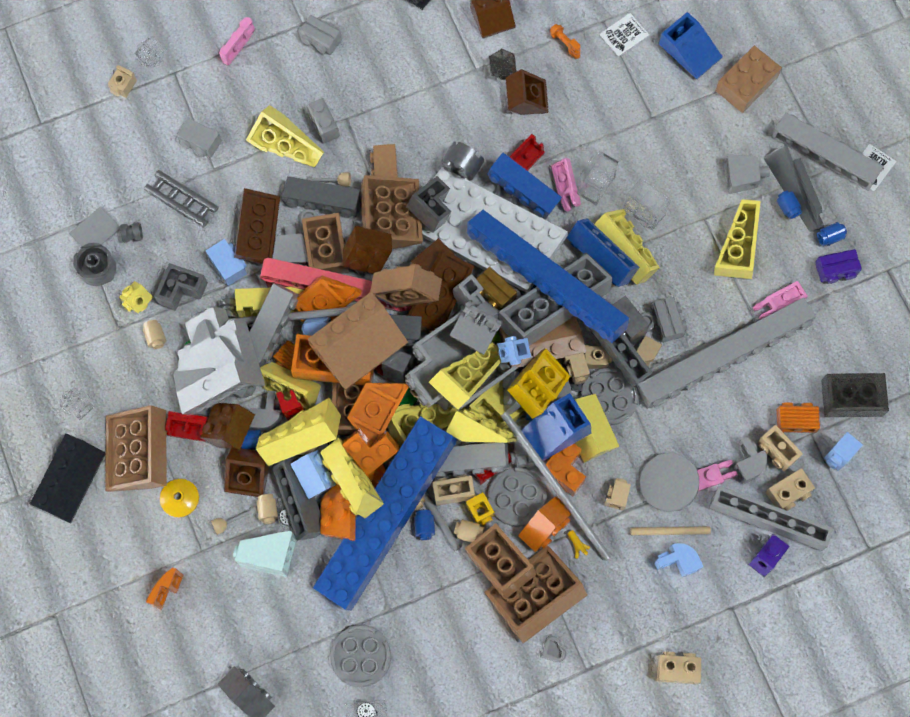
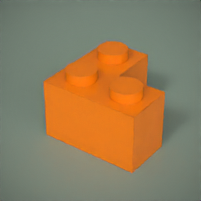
M360 428L342 443V446L366 475H369L391 458L400 448L388 432L371 443Z
M572 444L556 453L546 463V466L563 490L571 496L576 494L586 479L584 474L572 466L582 452V449L576 444Z
M555 496L536 512L518 537L534 552L538 551L541 547L545 549L552 541L550 537L552 535L555 537L561 529H564L570 523L569 517L572 514L564 503Z

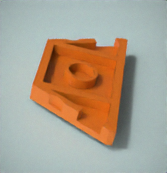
M322 275L298 295L296 309L302 312L343 308L360 296L362 290Z
M366 382L347 416L348 420L356 431L360 428L369 441L373 443L384 434L408 389V385L404 383Z
M336 484L321 498L320 534L326 537L346 538L354 541L355 514L349 507L351 505L349 500L342 496L340 492L342 488Z

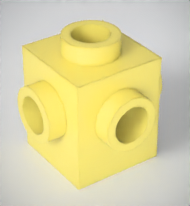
M134 281L130 286L123 289L122 295L119 298L123 301L121 305L127 311L139 313L147 308L148 303L154 297L141 284Z

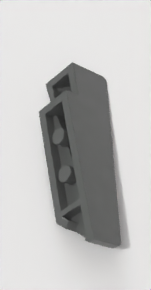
M785 144L764 158L765 162L783 191L788 190V192L795 194L802 206V213L799 216L807 229L812 232L824 228L819 215L823 213L822 206L801 158L793 161L788 145Z

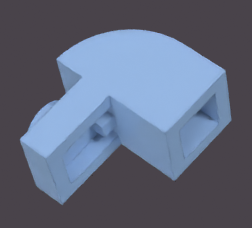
M682 543L672 544L669 548L672 554H669V551L658 555L659 559L655 561L657 570L676 563L682 577L703 568L697 552L689 545Z

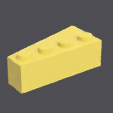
M741 200L720 252L719 259L716 262L714 276L752 279L761 201Z
M285 287L297 294L303 291L298 288ZM271 288L235 289L236 311L239 317L258 316ZM295 307V309H294V310H291L290 313H292V312H299V311H298V310L296 309V307Z
M491 343L484 355L476 351L474 354L454 362L449 367L441 369L429 383L455 408L459 409L501 363L498 347Z
M330 398L273 430L262 434L258 439L256 450L266 464L270 466L337 439L341 414Z

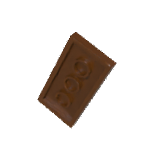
M247 188L243 189L234 258L262 264L265 258L273 259L280 196Z
M441 249L430 270L435 273V276L442 279L439 300L412 305L407 316L422 317L421 325L432 331L446 323L457 302L453 295V288L467 276L471 275L475 266Z

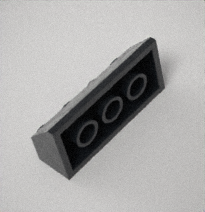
M65 433L29 505L71 524L106 452Z

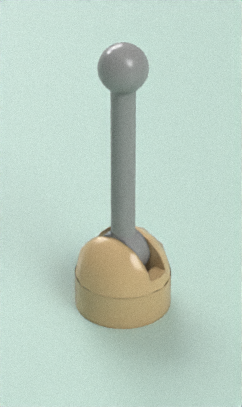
M343 172L339 174L338 178H313L309 176L306 179L316 182H338L343 187L351 186L350 172Z
M253 506L250 510L226 521L222 518L211 520L216 534L223 533L227 528V524L251 513L256 514L258 512L257 507Z

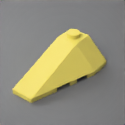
M271 105L261 112L246 141L262 151H270L281 157L286 156L294 159L296 162L316 167L324 154V151L292 121Z

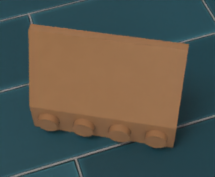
M364 175L361 184L362 227L392 234V249L422 244L423 242L422 222L407 208L412 195L420 190L419 179Z
M372 292L308 338L309 345L345 390L408 344V341L387 310Z
M573 316L530 345L531 357L522 359L520 364H516L517 369L526 367L544 348H547L556 360L582 352L586 353L582 332L576 316ZM499 328L501 342L503 343L505 338L509 336ZM506 362L510 368H512L513 366H515V365H510L509 362Z
M150 405L106 416V492L153 489L167 486L165 409Z
M549 546L528 559L534 566L536 575L506 600L494 586L484 592L522 643H525L587 596L582 582Z

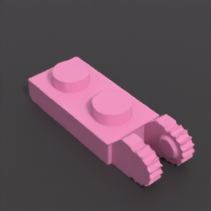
M250 17L240 21V27L233 32L229 41L222 46L219 54L224 64H231L255 31Z
M564 158L551 167L558 195L562 197L561 204L564 210L568 212L572 208L571 202L568 199L569 196L575 207L580 206L581 201L577 193L578 190L570 159Z
M796 281L766 297L765 300L753 306L754 311H759L766 305L769 306L770 310L759 317L761 320L803 297L807 299L808 295L800 283Z
M732 460L724 461L718 465L716 463L697 470L700 483L698 492L738 476L737 471L721 475L720 470L730 467L733 464Z

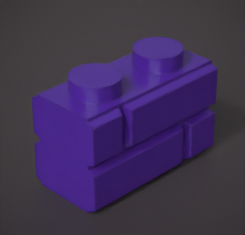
M855 249L819 256L815 261L820 281L828 282V284L836 283L841 278H846V280L854 279L862 270Z

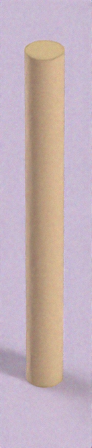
M710 526L630 528V534H711Z

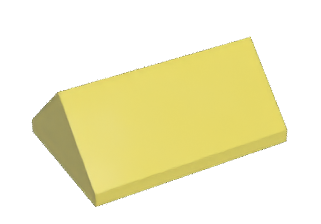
M274 362L260 367L265 386L262 387L264 390L276 391V393L281 391L284 399L287 401L291 399L290 390H292L304 409L308 410L315 406L321 388L320 384L311 380L295 379L290 370Z
M592 394L575 399L591 423L592 434L575 443L582 449L580 455L583 462L590 461L620 447L597 395Z

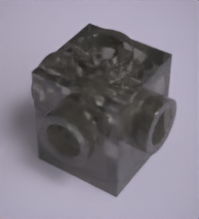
M500 49L489 56L492 76L506 80L507 76L517 72L514 53Z

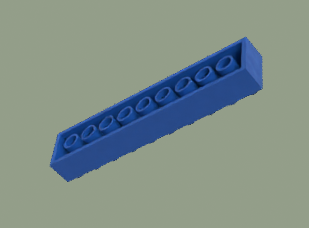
M421 416L419 417L375 488L384 504L367 518L360 515L357 516L355 520V540L351 541L346 538L342 540L313 589L343 609L353 610L458 440Z

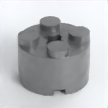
M453 141L441 161L445 166V170L453 172L465 180L472 181L485 160L482 156L478 158L475 155L477 151L462 142L456 144Z
M99 243L85 244L74 256V268L86 284L100 286L114 279L116 261L109 250Z

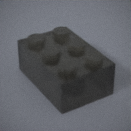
M885 373L826 374L821 380L824 417H883L889 411Z

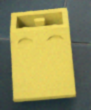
M502 379L469 405V410H476L481 414V418L485 420L489 418L497 423V427L508 429V425L501 417L504 413V391L502 386L504 379ZM520 407L510 416L516 421L526 411Z
M473 409L456 411L446 430L447 433L463 442L507 443L518 440L513 436L514 434L511 430L497 427L495 421L489 418L486 420L481 418V414Z

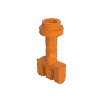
M553 25L550 29L551 36L553 38L558 37L568 47V53L573 58L579 59L580 44L575 39L570 40L563 33L564 28L561 25Z

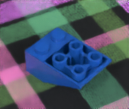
M688 12L661 34L659 45L696 79L700 78L723 57L702 25Z
M570 393L553 402L541 415L534 418L521 429L543 461L592 434L591 423Z

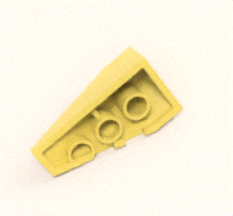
M403 404L398 406L388 424L390 435L401 448L420 416L446 431L458 410L452 407L443 410L439 404H434L429 408L422 404L414 406Z

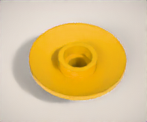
M175 479L168 482L167 486H164L160 493L161 507L172 517L180 518L191 514L199 502V492L196 486L186 479ZM180 493L181 498L176 500L175 495Z

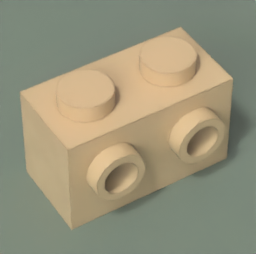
M776 425L757 442L761 451L765 450L766 455L768 454L773 459V464L783 471H786L803 455Z
M801 468L770 487L765 493L775 507L788 511L796 506L794 502L799 499L803 502L811 497V492L815 487Z
M472 475L456 476L453 479L440 478L436 482H432L436 506L463 502L475 497Z
M663 652V655L658 656L657 682L700 684L701 658L696 657L694 653H683V656H675V652Z

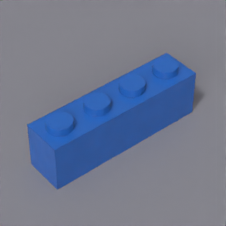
M505 153L499 156L487 173L492 182L500 184L508 194L517 197L522 205L530 207L535 215L540 218L546 219L562 198Z
M588 218L578 220L566 237L573 247L579 249L583 254H589L612 276V284L615 286L627 285L640 268Z

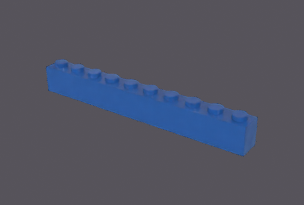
M484 209L468 221L467 234L472 240L479 242L485 250L492 252L500 261L508 264L513 271L520 273L529 283L536 285L542 293L549 295L558 305H562L573 316L581 319L587 327L593 328L602 338L613 343L627 330L628 316Z

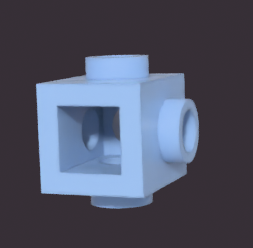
M516 336L505 338L503 343H498L501 363L509 362L510 365L520 364L522 359L531 357L527 338L517 339Z

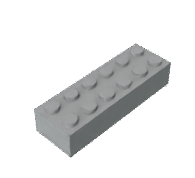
M588 254L564 268V270L599 296L603 297L610 292L612 277ZM538 287L532 289L498 313V320L501 321L500 328L509 337L516 336L517 339L527 338L529 346L573 317L569 310L562 305H558L553 298L542 293Z

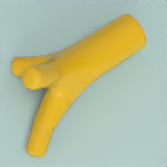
M574 530L568 532L567 535L575 548V559L579 558L580 551L584 555H588L585 549L589 550L590 546L581 542Z

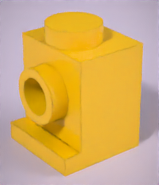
M483 492L466 501V507L476 523H481L484 526L493 521L492 517L495 515V512ZM479 509H483L485 513L483 515H479L477 511Z

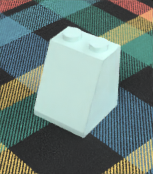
M292 531L241 540L239 546L236 545L233 557L241 567L287 577L297 540Z

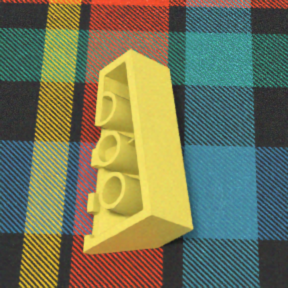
M624 209L606 212L594 225L640 267L631 281L636 285L646 282L660 268L649 249L642 246L643 240L640 235H636L632 230L634 228L632 222H627L625 219L626 212Z
M338 438L320 452L324 458L322 462L333 473L331 475L333 481L342 488L340 492L346 500H349L351 511L356 516L360 515L367 518L384 503L367 475L342 446L343 440Z

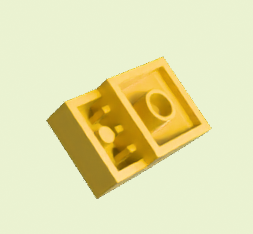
M544 348L522 370L507 391L533 419L541 415L549 403L557 398L571 376L547 348Z

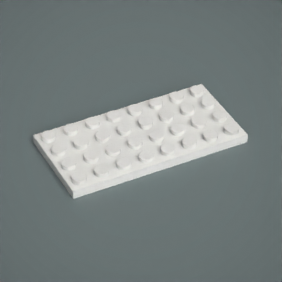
M442 167L436 176L450 188L443 203L452 212L445 224L433 233L422 223V237L431 242L439 238L455 255L483 270L491 267L507 283L528 293L534 284L529 283L520 273L513 271L508 264L500 261L492 252L485 250L479 242L472 240L467 234L468 221L484 209L550 259L553 258L568 236V231Z

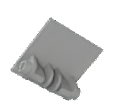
M467 302L449 336L484 355L495 333L500 328L501 321Z

